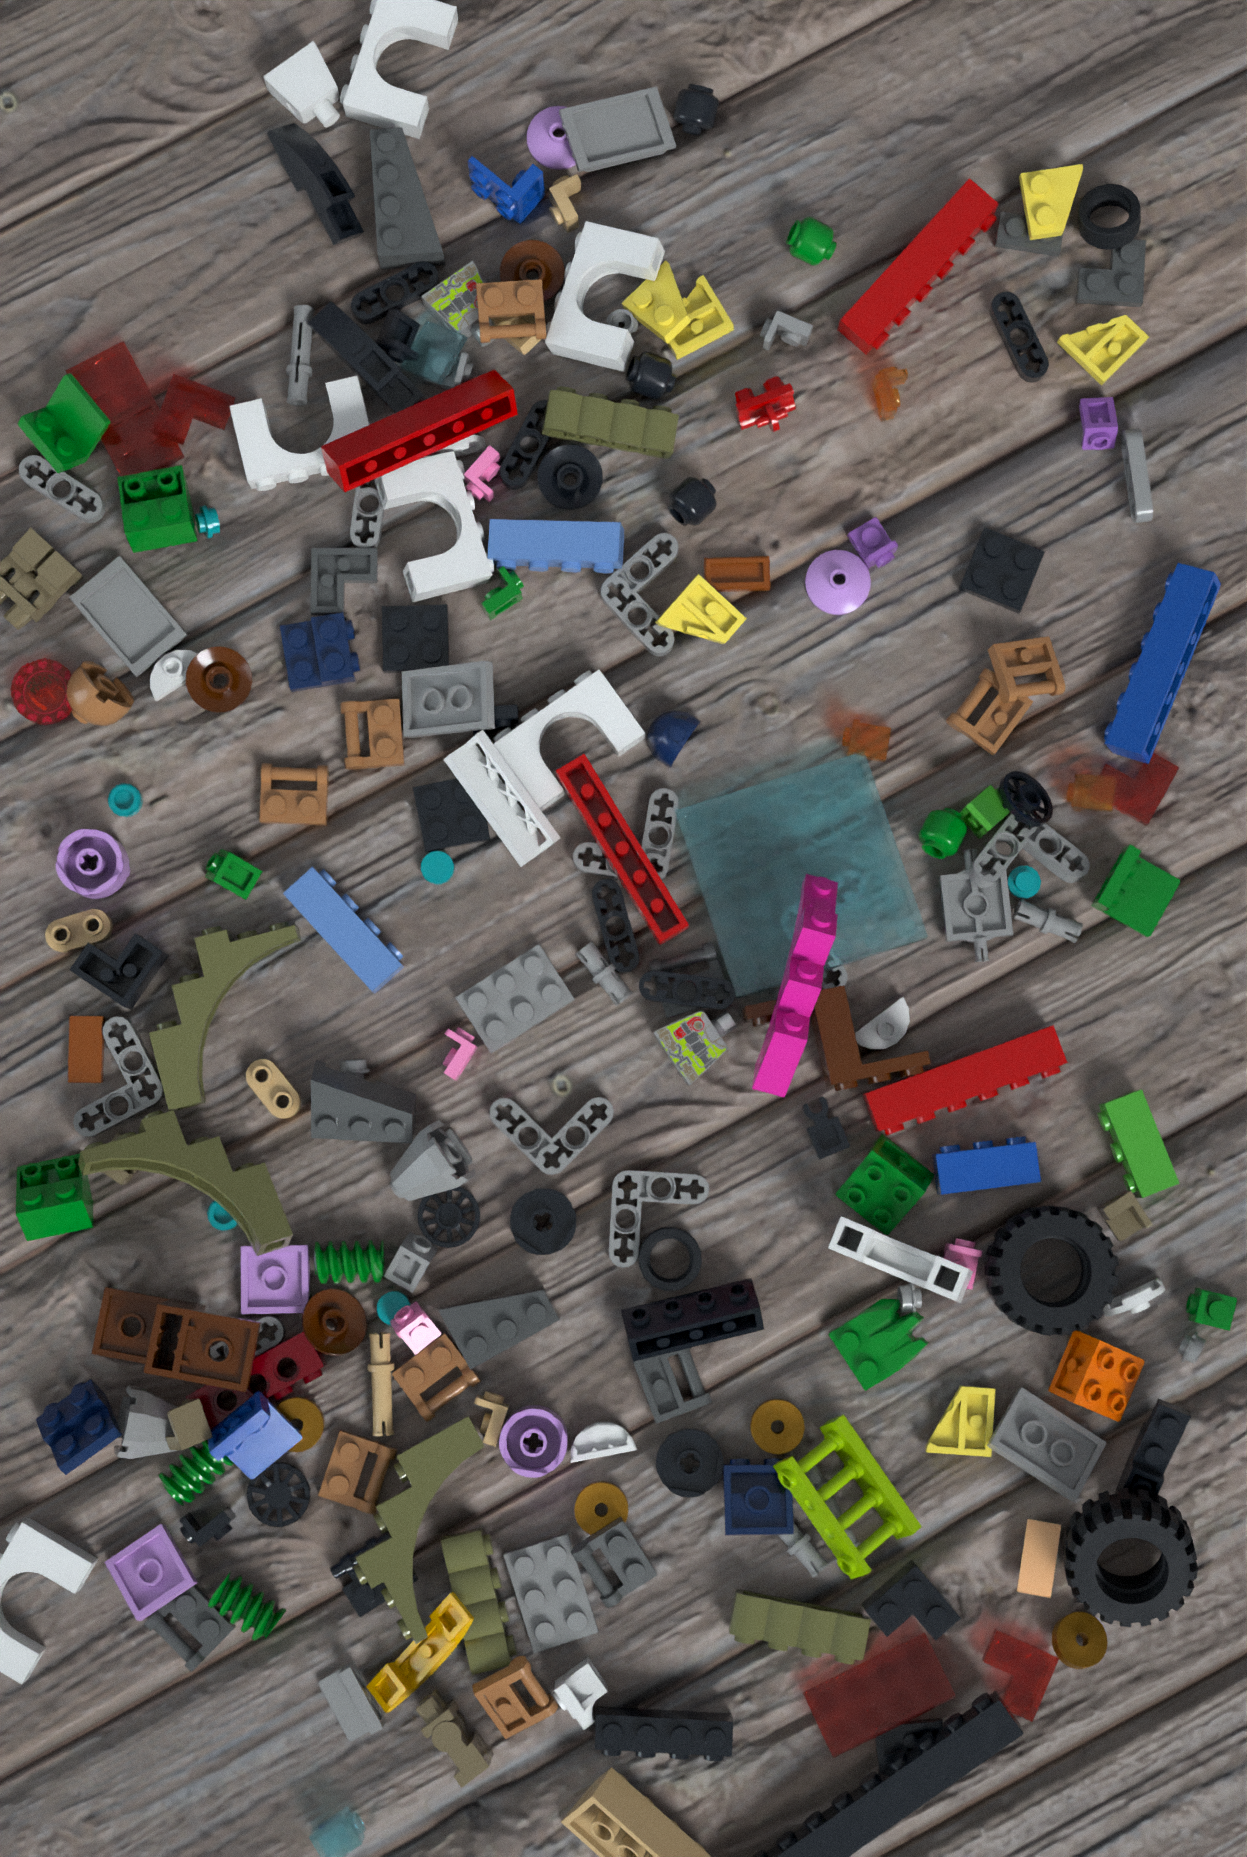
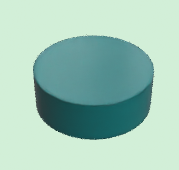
M122 783L116 785L108 795L110 809L120 817L127 818L136 815L143 804L140 791L131 784Z
M442 851L430 852L422 860V875L431 884H445L454 874L455 867L451 857Z
M216 1201L210 1204L207 1216L214 1228L225 1231L231 1230L238 1225L232 1216Z
M390 1291L379 1299L377 1314L384 1323L391 1325L390 1321L394 1319L395 1314L402 1307L410 1306L411 1303L402 1292Z

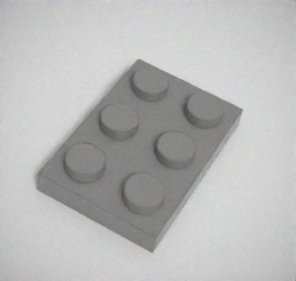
M479 661L402 671L404 737L416 738L495 729L493 662Z
M539 944L455 997L491 1054L575 1000Z
M1021 1387L1017 1389L987 1446L1073 1502L1079 1497L1107 1442Z
M568 1532L503 1554L534 1653L599 1632L578 1562L571 1554L573 1546Z

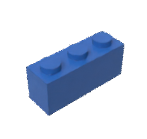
M1026 1136L1006 1138V1145L993 1147V1140L974 1142L973 1149L960 1151V1145L940 1147L939 1154H932L937 1194L940 1195L1041 1182L1036 1142L1026 1143Z

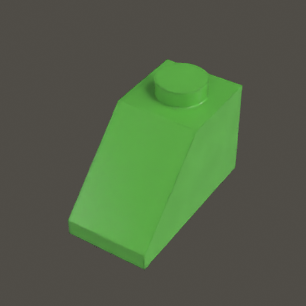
M990 785L959 813L966 826L980 839L1010 811L1007 808H1003L1002 804L1004 802L998 793V788L994 789Z

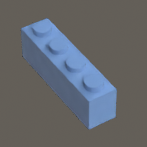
M490 519L487 558L493 560L497 569L504 566L507 571L516 570V566H529V570L537 572L548 571V567H561L562 571L572 573L580 572L581 568H594V572L613 573L614 569H622L624 528L620 522Z
M312 866L283 894L373 993L378 992L404 968L399 962L404 956L391 942L385 946L378 939L377 936L381 931L369 918L362 921L355 911L359 907L346 893L342 897L337 894L332 888L337 883L324 869L318 873Z

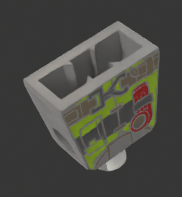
M471 261L422 295L425 309L459 342L464 341L473 334L481 347H484L490 343H480L476 283L484 282L476 265Z
M701 1010L656 1030L653 1035L689 1086L729 1049L722 1037L737 1028V1025L727 1011L710 1021L705 1012Z

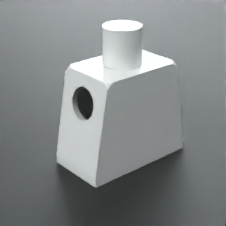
M314 41L263 76L267 90L302 123H307L317 116L324 127H329L339 119L340 114L332 105L340 98L338 87Z

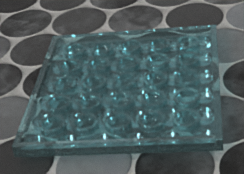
M864 751L675 810L722 957L735 991L736 999L781 985L795 929L802 883L806 874L825 877L838 882L835 914H838L836 937L825 962L824 971L928 938Z

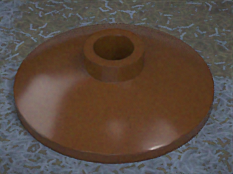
M526 240L519 242L506 252L501 261V282L529 280L526 277L529 272H536L539 275L536 280L542 279L543 302L553 298L562 287L565 274L563 260L555 248L543 241Z
M221 646L210 647L199 652L191 660L186 672V687L194 702L203 709L216 713L228 712L239 707L247 699L252 687V672L244 657L235 650ZM218 674H223L226 677V683L220 687L214 684V677Z
M326 1289L315 1294L306 1303L302 1313V1328L305 1337L315 1349L327 1355L340 1356L353 1351L360 1345L366 1333L367 1320L361 1304L355 1297L339 1289ZM326 1320L334 1323V1330H330L326 1326Z

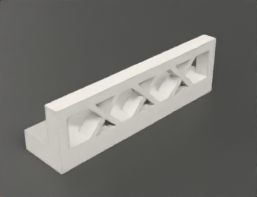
M483 730L443 759L520 867L560 839L558 833ZM476 744H479V746L484 751L486 757L481 753ZM498 773H499V774L502 776V778L505 780V784H504V783L502 782V780L499 778ZM518 801H520V803L523 805L525 811L522 810V808L518 804ZM537 828H539L543 835L546 837V841L540 835Z

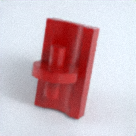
M775 376L763 383L765 393L754 396L751 388L737 391L735 393V405L738 424L741 430L754 425L757 428L769 425L772 432L780 430L778 420L788 417V412L796 409L793 398L794 390L791 384L785 385L778 376Z

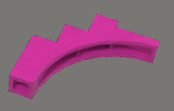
M806 874L803 880L795 929L782 983L754 1069L752 1089L784 1098L808 1041L810 1016L822 989L824 965L836 937L838 914H835L838 882L825 877Z

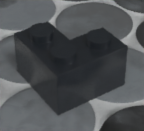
M135 933L118 959L88 942L69 970L124 1008L132 1010L169 954Z
M910 1560L861 1603L864 1611L886 1637L909 1617L914 1615L936 1641L961 1619L913 1560Z

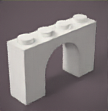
M372 0L370 5L372 17L369 25L365 24L362 28L360 35L362 47L359 55L354 54L350 66L352 77L349 85L345 84L343 86L340 103L343 104L346 117L385 129L402 127L405 135L420 139L429 111L427 96L400 89L385 82L376 71L377 62L381 53L389 45L405 39L417 40L449 50L458 23L457 7L436 0Z
M585 222L583 231L577 234L575 240L573 260L567 264L565 269L563 290L558 292L555 298V313L552 322H548L546 325V339L544 340L552 354L625 372L635 341L627 329L598 323L587 318L583 311L584 298L594 282L609 274L620 273L655 281L665 253L659 238Z
M358 376L325 383L334 418L332 433L325 444L370 425ZM261 398L229 406L247 482L251 489L257 488L258 491H266L275 488L276 483L288 480L289 483H300L306 481L309 475L321 473L322 476L329 475L326 470L321 447L310 453L295 454L282 449L275 443L266 407Z
M454 451L418 459L375 479L383 509L418 501H428L443 507L451 515L456 526V543L450 550L439 555L407 562L403 573L412 602L487 584L492 576V572H494L493 560L487 558L488 553H485L482 543L485 539L483 527L480 522L475 521L472 511L475 510L473 495L471 491H466L463 482L465 479L464 466L461 460H456Z
M590 670L583 673L574 681L576 686L566 693L563 689L556 692L547 700L548 706L540 711L536 708L529 711L520 719L521 725L513 730L508 727L493 738L495 740L494 746L541 811L565 795L564 789L548 769L540 755L542 737L553 723L569 717L582 718L597 727L618 757L645 739L644 730L600 670L593 674Z
M840 1217L828 1247L833 1251L959 1303L963 1299L973 1271L966 1267L914 1248L844 1217Z
M31 1518L23 1521L21 1525L15 1523L6 1537V1541L10 1544L4 1554L0 1553V1672L20 1684H23L30 1677L46 1647L20 1633L7 1622L1 1606L2 1593L6 1583L15 1574L34 1572L49 1578L75 1594L83 1587L98 1561L97 1557Z

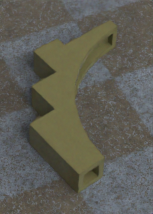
M281 922L269 926L270 932L257 935L256 930L240 933L237 935L238 940L233 941L230 931L227 929L222 930L221 926H215L202 930V936L194 938L204 977L200 978L199 973L189 974L180 977V983L172 985L181 1024L177 1025L176 1020L156 1025L158 1031L149 1033L169 1111H177L206 1103L202 1077L204 1047L210 1024L221 1001L234 983L255 963L278 949L302 941L297 926H289V922Z
M174 1110L165 1113L163 1111L151 1112L141 1120L138 1134L128 1132L119 1136L116 1141L106 1144L95 1142L89 1144L80 1152L78 1165L82 1176L107 1170L147 1171L186 1182L207 1194L223 1207L246 1234L256 1256L287 1247L291 1241L293 1233L265 1162L257 1165L246 1163L237 1167L235 1172H233L219 1136L211 1139L200 1137L193 1140L187 1146Z
M469 1416L396 1455L399 1462L393 1466L402 1483L409 1480L411 1486L376 1505L379 1513L373 1515L382 1534L389 1531L391 1537L355 1556L358 1564L353 1566V1569L360 1583L363 1585L368 1582L372 1589L384 1582L386 1588L381 1590L385 1601L390 1609L395 1606L397 1607L402 1616V1619L398 1620L397 1623L405 1639L413 1637L416 1644L428 1637L417 1610L413 1589V1553L417 1533L428 1504L443 1481L464 1460L484 1447Z

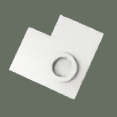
M587 1657L555 1680V1692L553 1695L564 1711L567 1709L572 1718H576L583 1730H585L595 1722L593 1705L598 1698L608 1692V1685L589 1657Z

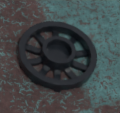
M1020 771L1009 772L1000 780L998 793L1004 802L1002 806L1015 816L1014 820L1017 822L1021 821L1029 825V828L1042 826L1051 819L1053 814L1051 799L1037 780ZM1010 779L1013 780L1015 788L1009 782ZM1019 780L1025 782L1026 784L1020 786ZM1041 800H1042V802H1043L1044 808L1041 807V806H1039L1040 803H1041ZM1036 811L1044 814V817L1041 818V816Z
M459 1186L458 1188L447 1190V1203L445 1204L440 1200L437 1193L424 1197L418 1208V1225L423 1235L431 1243L445 1248L457 1247L469 1241L476 1233L480 1224V1208L474 1196ZM452 1190L462 1193L455 1204L452 1203ZM431 1197L438 1204V1209L425 1206ZM467 1197L473 1206L460 1209L459 1206ZM424 1211L435 1214V1218L424 1222ZM475 1211V1221L463 1218V1214ZM437 1223L439 1227L433 1235H430L426 1226ZM460 1223L473 1226L468 1235L459 1226ZM455 1228L462 1239L452 1242V1229ZM443 1229L447 1230V1242L436 1239Z
M275 1462L256 1478L251 1479L247 1488L249 1510L260 1522L272 1527H284L293 1524L302 1517L310 1503L311 1490L306 1476L300 1469L289 1463ZM279 1468L289 1470L284 1481L280 1480ZM273 1469L274 1482L271 1483L264 1473ZM296 1474L301 1483L290 1486L289 1481ZM258 1478L265 1483L266 1489L254 1487ZM304 1488V1498L293 1496V1491ZM253 1492L263 1494L265 1498L254 1502ZM291 1501L303 1504L298 1513L289 1504ZM267 1503L269 1506L262 1515L256 1507ZM285 1507L292 1515V1518L283 1521L282 1508ZM273 1508L277 1509V1521L268 1519Z

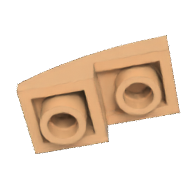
M1027 1519L1017 1592L1051 1598L1061 1525Z

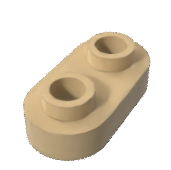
M86 910L51 922L46 929L45 939L53 950L62 953L84 948L88 942L97 944L105 941L112 933V920L108 914L101 910ZM97 920L99 928L96 931H90L88 928L89 922ZM61 929H65L67 932V937L63 941L57 939V932Z
M266 1059L256 1060L250 1064L246 1071V1081L270 1113L275 1117L283 1119L296 1115L301 1107V1096L274 1062ZM262 1069L268 1072V1079L265 1082H259L257 1079V1073ZM282 1095L287 1096L289 1099V1104L285 1108H280L277 1103L278 1098Z

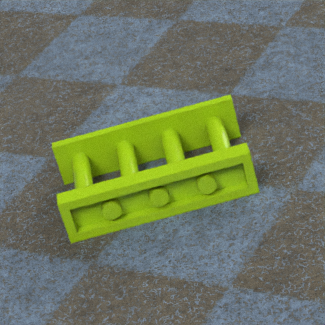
M842 1414L828 1420L819 1427L825 1440L802 1459L796 1462L794 1457L791 1456L775 1463L773 1467L778 1473L780 1483L790 1490L837 1558L839 1568L850 1579L867 1575L872 1571L864 1559L891 1535L898 1540L913 1535L922 1526L847 1418ZM834 1450L843 1462L844 1468L816 1491L805 1473ZM855 1479L864 1496L836 1519L825 1504V1501L850 1480ZM871 1507H874L882 1518L883 1525L860 1545L855 1547L844 1530Z

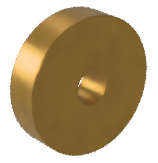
M291 1397L276 1407L290 1422L295 1418L303 1422V1428L299 1430L302 1434V1439L289 1449V1452L306 1451L320 1440L324 1432L325 1420L320 1407L315 1402L305 1397Z
M770 1399L760 1404L753 1412L750 1430L754 1441L761 1449L771 1454H784L792 1451L801 1442L805 1425L802 1414L791 1402L784 1399ZM776 1420L783 1422L784 1427L780 1432H773L771 1430V1424Z
M607 1481L590 1483L580 1491L576 1498L574 1508L576 1521L582 1530L589 1535L596 1533L619 1517H622L626 1522L628 1517L627 1498L623 1491L613 1483ZM599 1503L606 1504L608 1507L607 1513L604 1515L597 1514L595 1511L596 1505Z
M1073 1612L1062 1617L1055 1624L1052 1631V1646L1059 1660L1068 1667L1085 1669L1094 1666L1102 1660L1106 1653L1108 1642L1105 1629L1100 1621L1091 1614ZM1077 1635L1081 1636L1083 1639L1082 1646L1078 1645V1643L1076 1642Z

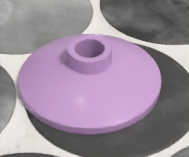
M553 106L542 110L532 119L527 130V145L533 158L541 165L555 170L568 169L576 165L566 133L562 137H555L553 135V132L557 129L565 132L559 115V109L567 108L565 106Z
M832 550L819 555L809 566L805 578L806 592L811 602L821 611L832 615L847 614L859 608L866 600L871 585L870 574L865 563L855 554L844 550ZM835 575H842L845 583L837 585L834 583L833 577Z

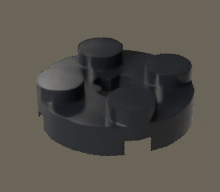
M535 1189L522 1195L514 1204L510 1214V1228L515 1241L521 1248L535 1255H550L565 1248L572 1240L576 1231V1213L570 1200L559 1191L554 1189ZM547 1212L551 1215L549 1221L553 1225L551 1229L544 1227L539 1231L536 1228L538 1222L534 1220V1217L537 1214L542 1216Z
M683 1428L670 1433L657 1451L656 1468L662 1483L672 1493L681 1497L693 1498L705 1494V1492L718 1483L723 1472V1455L716 1440L700 1429ZM688 1453H693L694 1459L699 1461V1466H694L691 1472L685 1471V1465L680 1464V1459L686 1458Z

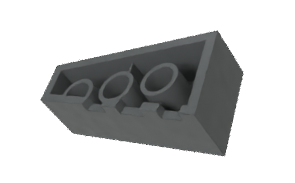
M402 127L371 129L370 145L377 253L381 270L408 268L418 262H429L434 266L445 265L443 250Z

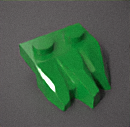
M880 1299L863 1309L855 1317L831 1330L828 1334L865 1391L899 1371L913 1360L929 1343L923 1337L915 1338L912 1335L913 1330L924 1317L917 1312H911L900 1317L898 1314L901 1305L899 1299Z

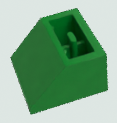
M182 465L117 477L124 532L133 553L198 541L194 511Z
M80 1154L17 1167L16 1216L27 1241L93 1228V1199L88 1175L82 1176L78 1165Z

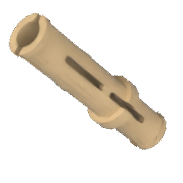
M377 1332L369 1333L371 1363L368 1364V1372H371L372 1436H383L382 1422L384 1424V1434L390 1436L394 1435L391 1371L394 1370V1363L391 1362L390 1357L391 1333L380 1332L381 1346L379 1344V1334Z

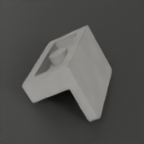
M354 1661L319 1681L318 1685L349 1741H354L368 1732L372 1735L384 1727L386 1720L372 1694L366 1688L367 1685Z

